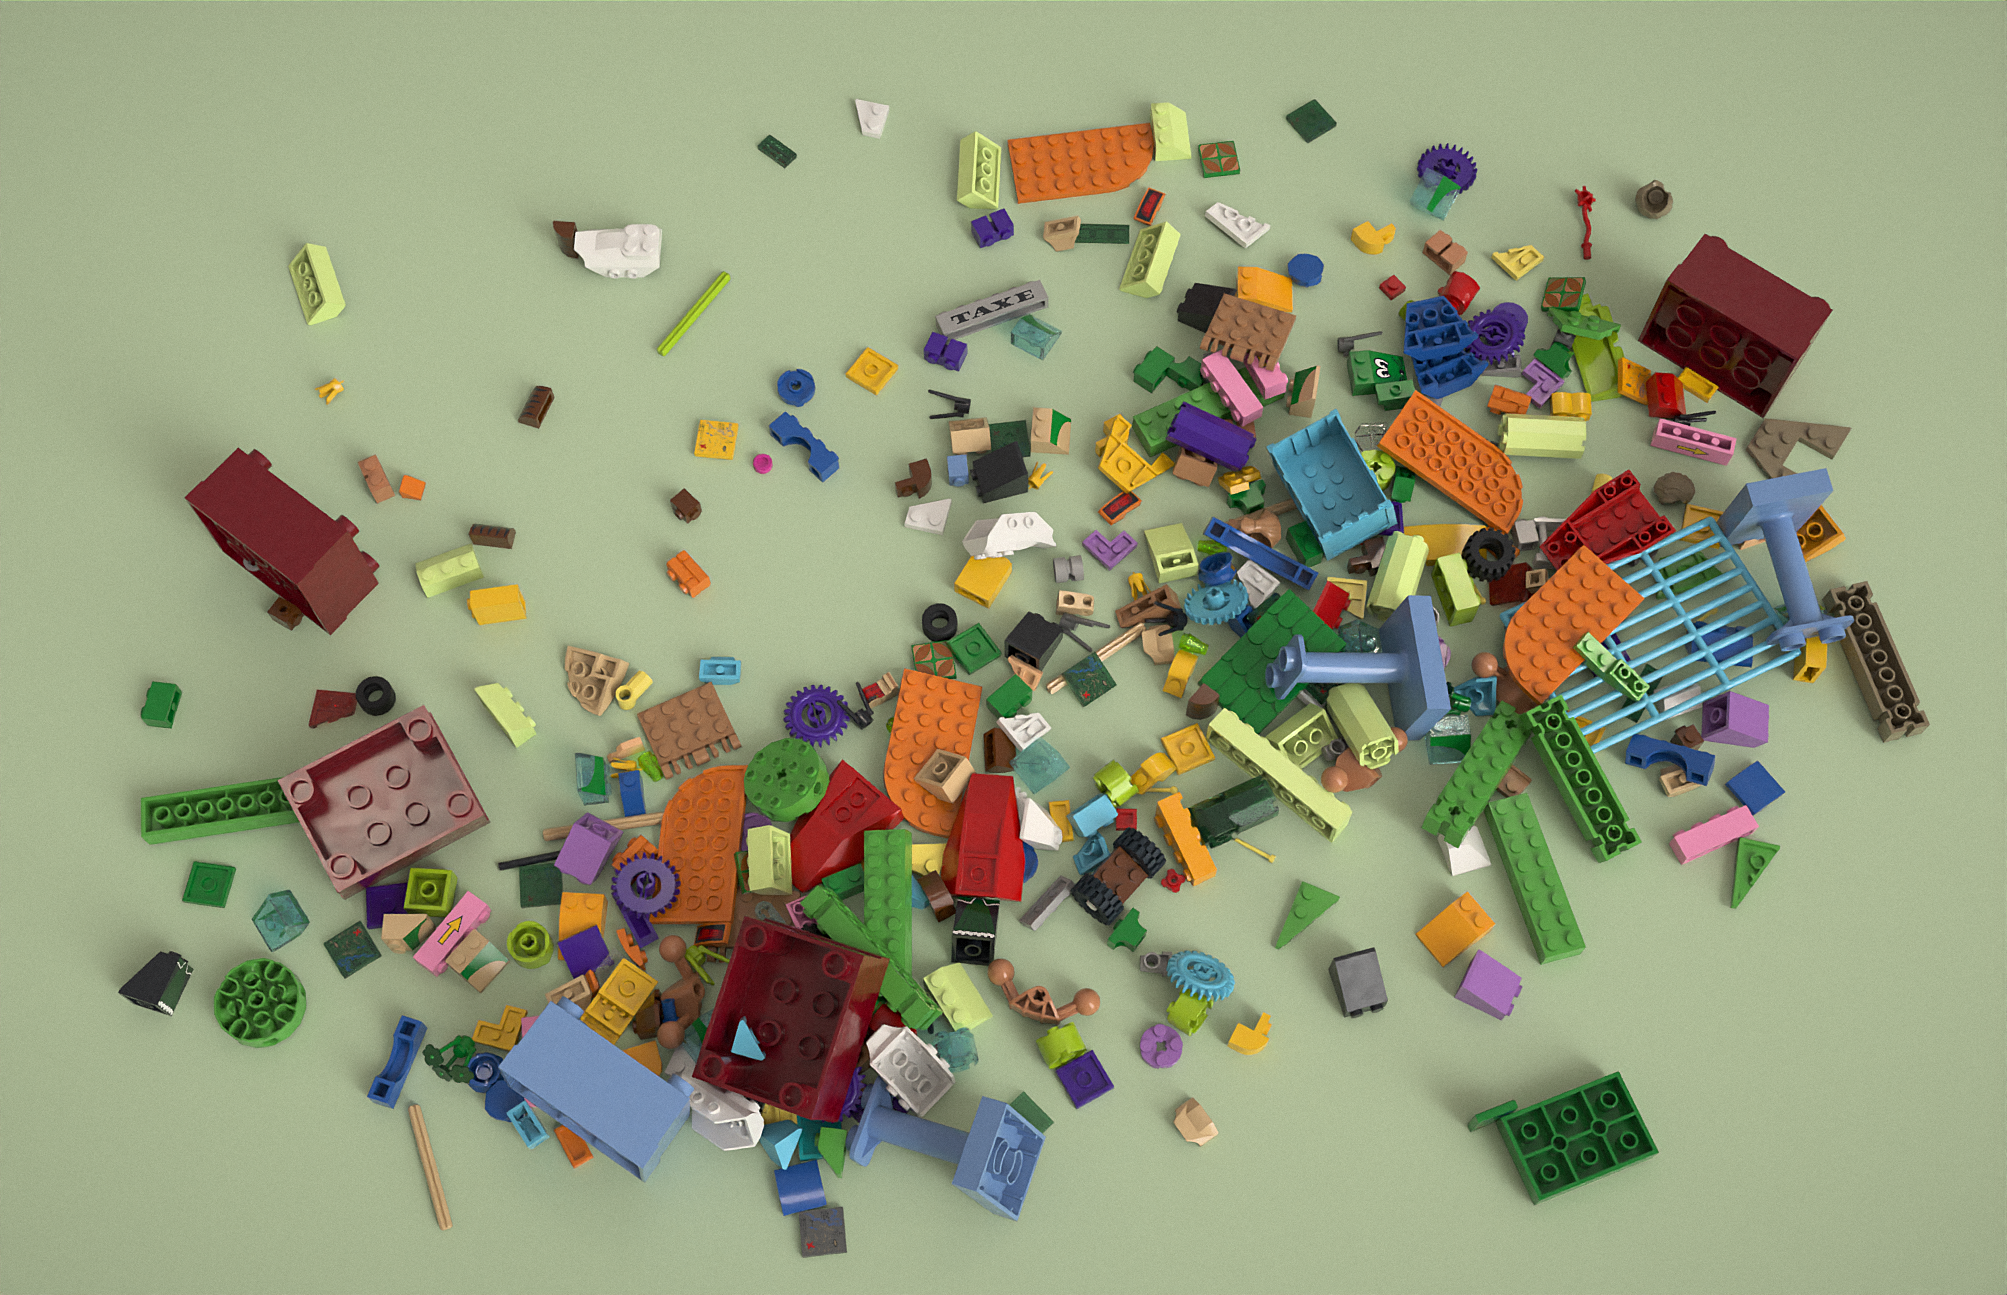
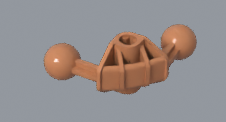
M1482 652L1473 658L1472 670L1478 677H1497L1496 698L1499 702L1504 701L1515 707V712L1518 714H1523V712L1525 713L1538 706L1513 681L1509 674L1508 666L1504 669L1498 666V661L1494 655Z
M1391 727L1398 740L1399 752H1401L1407 746V735L1401 728ZM1349 747L1337 758L1335 766L1328 767L1323 771L1321 783L1327 791L1332 793L1340 791L1349 792L1371 787L1382 777L1379 768L1370 769L1365 764L1361 766Z
M677 935L665 937L659 946L661 957L667 962H674L683 977L667 988L661 995V1001L668 998L675 999L676 1015L679 1017L676 1022L667 1021L658 1029V1042L667 1049H675L683 1043L685 1030L698 1017L700 1018L701 1001L705 995V988L701 982L700 974L698 972L693 973L684 957L687 950L686 943Z
M996 959L988 967L987 974L989 980L993 984L1001 986L1009 1002V1009L1020 1013L1022 1017L1040 1021L1042 1024L1059 1025L1060 1021L1077 1013L1084 1016L1093 1015L1100 1007V997L1097 992L1090 988H1083L1074 995L1072 1002L1055 1009L1047 989L1042 986H1035L1020 995L1018 994L1012 981L1015 974L1014 967L1008 960Z

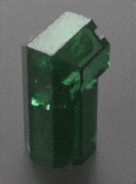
M1259 775L1188 807V810L1191 814V826L1197 827L1200 833L1201 845L1204 844L1207 849L1209 845L1212 849L1232 840L1231 835L1234 832L1238 835L1278 816L1279 807H1274L1273 802L1276 801V797L1265 779L1262 780V776Z

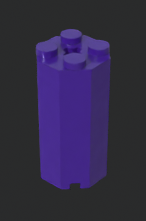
M1184 401L1178 408L1180 412L1175 414L1165 439L1230 470L1240 471L1249 459L1247 453L1253 448L1257 438L1253 437L1254 434Z

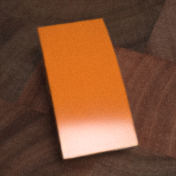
M625 928L616 930L628 957L639 969L645 971V963L648 962L645 950L641 951L638 945L634 946L631 933L627 934Z

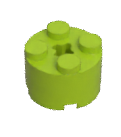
M1381 450L1363 451L1361 455L1370 471L1373 470L1381 490L1388 489L1395 472V463L1392 457Z
M1114 759L1092 777L1096 788L1100 793L1105 792L1114 808L1120 807L1139 792L1136 784L1133 786L1130 784L1132 778L1118 762L1115 763Z
M525 921L519 923L509 933L507 949L519 966L526 969H536L550 962L554 951V943L550 934L542 925L535 921Z
M1182 987L1179 992L1180 997L1176 1002L1172 1001L1166 1010L1169 1013L1167 1020L1190 1037L1191 1032L1195 1034L1205 1022L1208 1016L1206 1010L1207 1008L1212 1009L1213 1000L1210 999L1207 1002V996L1204 994L1198 1000V992H1195L1190 997L1191 989H1187L1182 993Z
M1074 1022L1064 1025L1061 1029L1055 1026L1047 1030V1036H1042L1035 1041L1049 1069L1066 1065L1068 1060L1072 1058L1075 1060L1087 1051Z

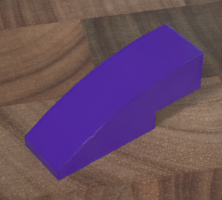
M630 884V889H631L632 894H633L635 897H637L636 894H635V892H634V890H633V888H632V886H631V884ZM623 905L618 906L640 949L659 939L654 927L649 922V919L645 918L644 914L638 919L637 913L629 916V909L623 912Z

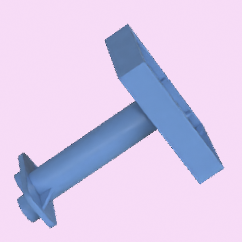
M1826 468L1746 483L1716 522L1731 545L1743 543L1747 540L1765 539L1790 619L1783 627L1772 632L1766 639L1767 645L1780 644L1781 651L1801 648L1806 645V638L1816 636L1820 637L1822 644L1839 641L1846 637L1845 629L1854 622L1852 615L1835 618L1821 613L1796 533L1833 492Z
M1408 595L1379 628L1382 653L1305 652L1303 636L1301 634L1294 635L1286 646L1280 648L1279 655L1275 661L1267 665L1265 672L1267 686L1274 688L1275 696L1278 700H1283L1297 683H1388L1395 727L1404 730L1408 740H1421L1451 710L1431 596Z
M880 1076L876 1078L874 1084L870 1083L866 1086L861 1098V1106L865 1109L859 1126L854 1125L851 1127L846 1138V1149L850 1151L849 1156L851 1160L866 1167L870 1163L875 1147L883 1141L958 1164L952 1185L991 1213L1018 1221L1046 1138L1039 1130L1009 1104L982 1096L969 1133L893 1110L892 1100L894 1096L887 1091L886 1087L888 1085Z

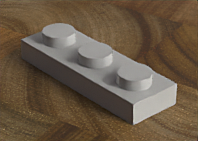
M1060 875L1019 921L1023 926L1035 931L1057 909V906L1070 895V890L1075 883Z

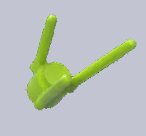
M695 945L690 946L686 950L685 959L696 969L707 984L710 983L714 986L715 982L701 967L706 960L705 954L728 964L730 959L706 949L703 945L699 947Z

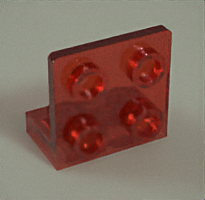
M1527 562L1511 565L1504 577H1501L1498 581L1493 579L1492 582H1489L1491 606L1517 601L1526 602L1533 596L1526 588V572L1533 571Z

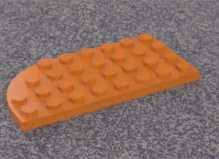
M1150 123L1009 139L1008 150L1018 204L1110 193L1129 187L1130 183L1140 179L1145 174L1152 161L1154 141Z
M1415 390L1377 447L1492 528L1501 530L1503 534H1508L1517 520L1523 505L1521 492L1523 486L1519 474H1516L1511 466L1512 461L1494 444Z
M1583 545L1510 620L1505 630L1503 656L1506 659L1509 674L1513 681L1538 706L1541 705L1585 660L1573 648L1582 635L1589 632L1599 643H1602L1645 598Z
M904 668L884 763V788L889 799L902 809L903 818L909 822V825L924 833L949 839L960 808L963 791L954 803H949L935 797L918 784L914 778L937 749L965 756L969 761L982 686Z
M726 765L703 770V773L686 780L678 788L679 791L673 799L669 800L662 818L657 859L662 855V863L669 860L670 865L668 868L675 866L673 874H679V878L676 881H680L681 885L676 889L680 890V894L673 895L677 897V901L670 902L672 904L671 909L665 907V914L658 911L656 918L650 914L649 922L651 924H708L718 922L733 924L738 883L734 853L740 852L742 846L747 799L744 777L748 765ZM656 876L655 891L652 898H655L661 890V882Z

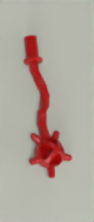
M1583 186L1582 191L1575 189V193L1577 194L1578 206H1582V216L1586 225L1584 243L1581 244V248H1583L1584 259L1589 260L1591 259L1592 247L1589 238L1592 228L1587 215V209L1589 212L1592 211L1591 205L1596 199L1593 198L1592 193L1587 191L1586 186Z

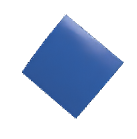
M1759 761L1741 771L1725 784L1744 806L1748 807L1752 816L1785 793V790Z
M817 1159L788 1166L786 1170L782 1168L774 1170L783 1216L827 1205Z

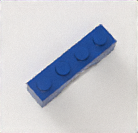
M785 411L769 425L770 435L783 447L798 444L810 451L811 456L808 460L809 471L822 483L839 469V458L836 453L826 449L825 444L820 439H815L807 427L803 428L794 415L790 416Z
M1634 734L1626 750L1625 764L1646 769L1656 762H1671L1678 765L1684 771L1686 781L1707 786L1714 769L1715 755L1705 751L1701 752L1690 749L1686 746L1672 744L1665 740L1650 738L1646 735Z
M401 1016L393 1035V1048L384 1070L375 1077L367 1095L373 1103L394 1109L428 1029L422 1021Z

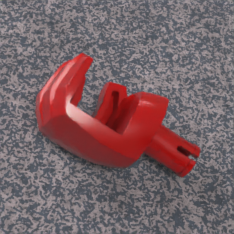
M1454 271L1447 280L1446 286L1440 287L1437 292L1439 296H1444L1457 310L1458 315H1462L1479 292L1480 287L1468 274Z

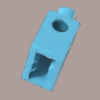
M525 1100L506 1113L529 1149L532 1150L550 1137L533 1109ZM527 1113L525 1117L519 1119L522 1114Z

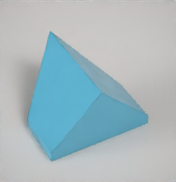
M1475 677L1454 687V693L1471 698L1470 710L1475 716L1493 715L1496 710L1497 677Z
M1097 831L1094 836L1088 838L1077 855L1073 856L1080 875L1095 871L1110 855L1104 837Z
M744 1016L740 1019L731 1052L763 1060L766 1057L765 1051L762 1052L758 1046L759 1041L756 1039L752 1028H748L746 1024L747 1019Z
M791 1120L766 1124L759 1141L770 1159L786 1170L803 1129Z

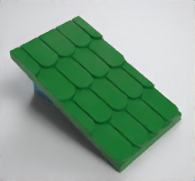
M1288 589L1198 681V686L1201 687L1205 683L1220 695L1218 705L1222 709L1226 708L1228 711L1236 713L1240 721L1252 726L1255 733L1259 735L1309 684L1297 683L1283 700L1276 698L1274 688H1269L1266 684L1265 672L1267 665L1273 663L1278 657L1280 648L1286 646L1296 634L1303 636L1305 652H1341L1347 643L1325 624L1294 592Z

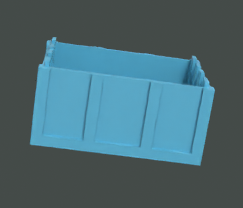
M1337 409L1278 443L1266 446L1273 467L1304 521L1308 524L1327 561L1397 524L1393 504L1390 499L1387 500L1381 490L1373 470L1370 471L1364 461L1356 441L1347 432Z

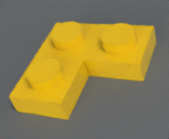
M1253 466L1243 467L1241 471L1226 472L1223 476L1218 477L1219 485L1230 494L1248 490V482L1262 479L1260 471Z
M506 1005L499 1025L478 1020L472 1037L473 1041L510 1052L514 1045H517L522 1031L521 1018L527 1017V1010Z

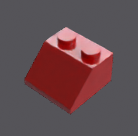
M1655 372L1645 382L1649 417L1674 419V416L1686 414L1683 383L1672 373Z
M1327 581L1313 612L1332 630L1334 628L1338 629L1343 620L1340 617L1343 610L1347 611L1352 600H1349L1350 594L1332 582Z

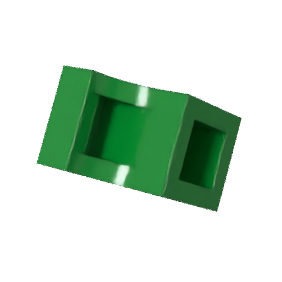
M1554 342L1548 350L1544 348L1537 349L1533 354L1544 363L1545 367L1552 372L1554 371L1561 378L1568 377L1572 372L1569 367V360L1574 353L1561 342Z
M1190 356L1181 363L1172 361L1168 366L1167 377L1175 381L1182 388L1192 391L1203 386L1204 382L1201 379V363Z
M1413 380L1376 384L1374 391L1378 405H1384L1385 411L1403 409L1415 392Z
M1261 479L1249 484L1248 490L1235 494L1228 493L1226 503L1229 508L1240 509L1244 515L1263 509L1265 501L1262 495L1265 493L1266 488L1264 480Z
M1133 907L1123 920L1119 919L1113 927L1114 932L1107 939V946L1113 950L1124 946L1132 952L1135 951L1147 933V930L1138 922L1140 914L1138 910Z

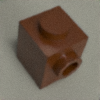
M685 488L670 500L675 516L679 520L683 519L687 524L692 520H696L702 512L700 502Z
M278 597L267 611L273 621L291 631L301 623L304 616L297 606L281 597Z
M1694 724L1688 727L1685 725L1679 727L1674 731L1675 735L1670 740L1672 744L1686 746L1694 750H1698L1704 743V739Z

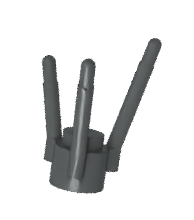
M1378 331L1352 337H1338V352H1343L1344 356H1348L1349 352L1354 350L1355 340L1382 335L1383 332Z
M1066 612L1062 615L1059 623L1061 628H1064V634L1069 635L1089 652H1092V648L1073 634L1071 630L1075 631L1079 624L1089 627L1095 625L1110 628L1108 624L1077 617Z

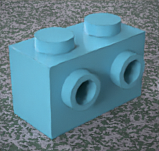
M1098 794L1066 815L1078 837L1090 838L1097 833V829L1101 826L1106 827L1113 823V818L1118 816V813L1106 794Z

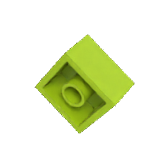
M410 868L404 909L408 914L447 917L453 909L457 876L452 870Z

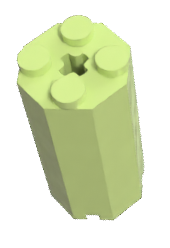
M1505 413V415H1502L1501 424H1498L1497 435L1500 436L1498 448L1506 455L1581 459L1585 450V446H1582L1583 441H1586L1587 436L1586 421L1583 417Z
M1394 531L1393 535L1388 537L1366 606L1368 614L1373 616L1376 613L1378 614V619L1386 621L1408 595L1416 594L1429 553L1428 545L1424 542L1422 536H1409L1402 532Z
M1346 683L1329 690L1327 710L1361 766L1365 764L1370 769L1388 764L1391 761L1390 756L1392 754L1396 755L1399 752L1398 740L1365 686L1359 683Z

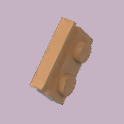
M1512 764L1496 790L1505 798L1519 795L1531 783L1532 779Z

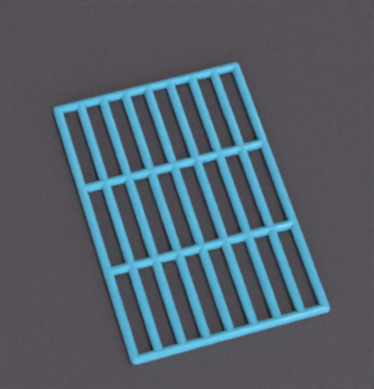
M1707 517L1669 535L1642 553L1606 564L1614 570L1641 557L1646 567L1622 579L1630 584L1652 574L1657 583L1638 593L1645 598L1662 590L1668 599L1625 619L1610 635L1670 607H1673L1678 617L1618 645L1615 644L1609 635L1604 642L1609 648L1608 651L1617 660L1622 659L1633 669L1694 640L1700 649L1699 651L1641 678L1648 684L1705 657L1710 667L1650 696L1645 693L1640 701L1581 728L1585 736L1644 707L1649 712L1651 718L1590 746L1594 754L1801 655L1799 648L1791 650L1731 680L1727 678L1723 671L1724 669L1775 645H1767V642L1764 641L1720 663L1713 656V652L1773 624L1777 630L1783 627L1784 624L1713 517ZM1707 526L1715 534L1656 563L1648 555V553ZM1720 542L1725 552L1667 579H1664L1659 572L1660 569ZM1729 558L1736 566V568L1677 596L1674 595L1669 587ZM1738 575H1741L1747 583L1687 613L1680 604ZM1750 591L1753 592L1758 600L1699 629H1696L1691 622V619ZM1526 602L1500 613L1499 617L1506 628L1510 622V617L1514 616ZM1760 608H1763L1769 617L1709 646L1706 645L1701 637ZM1682 623L1689 632L1629 662H1626L1621 652ZM1582 662L1571 675L1588 667ZM1716 674L1721 682L1720 685L1664 712L1658 713L1653 703ZM1597 676L1559 695H1562L1564 700H1567L1605 681ZM1614 690L1572 711L1566 712L1568 718H1576L1624 694ZM1553 692L1548 698L1551 700L1559 695Z

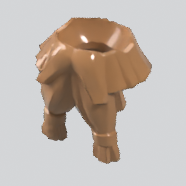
M1263 509L1259 519L1252 520L1246 517L1242 520L1229 519L1228 525L1239 529L1244 534H1249L1251 538L1270 548H1273L1281 539L1279 517L1267 509Z

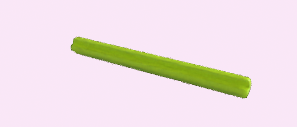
M725 271L721 272L657 347L658 354L666 356L731 278Z

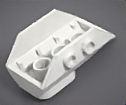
M630 224L625 226L624 229H588L575 233L574 250L583 258L586 268L605 277L614 279L619 277H629L632 279L645 277L660 267L662 229H658L657 226L652 224Z
M1036 512L1003 514L996 519L976 520L962 541L965 549L970 553V556H974L975 560L1014 555L1013 551L1028 547L1043 549L1056 547V543L1052 538L1054 530Z
M884 1024L866 1041L870 1054V1066L888 1085L886 1087L887 1091L894 1097L897 1095L900 1098L898 1103L906 1111L910 1109L916 1117L922 1118L955 1083L954 1075L948 1070L950 1065L942 1057L938 1058L936 1056L938 1051L930 1043L926 1045L907 1026L897 1028Z
M688 1065V1071L682 1074V1079L694 1087V1091L689 1096L690 1107L692 1108V1129L723 1151L755 1147L764 1128V1119L759 1112V1105L753 1100H747L743 1095L729 1090L726 1091L721 1087L693 1078L694 1070Z

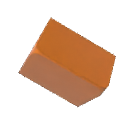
M404 475L399 493L402 498L421 500L426 483Z
M589 970L585 976L593 994L592 999L596 997L601 988L593 970Z

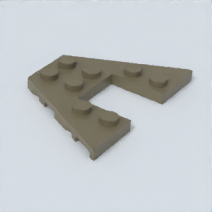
M1765 418L1746 451L1755 459L1758 467L1765 471L1769 477L1768 479L1798 474L1783 466L1797 441L1833 460L1852 428Z

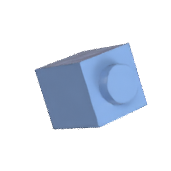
M966 455L947 456L949 486L960 487L969 484Z

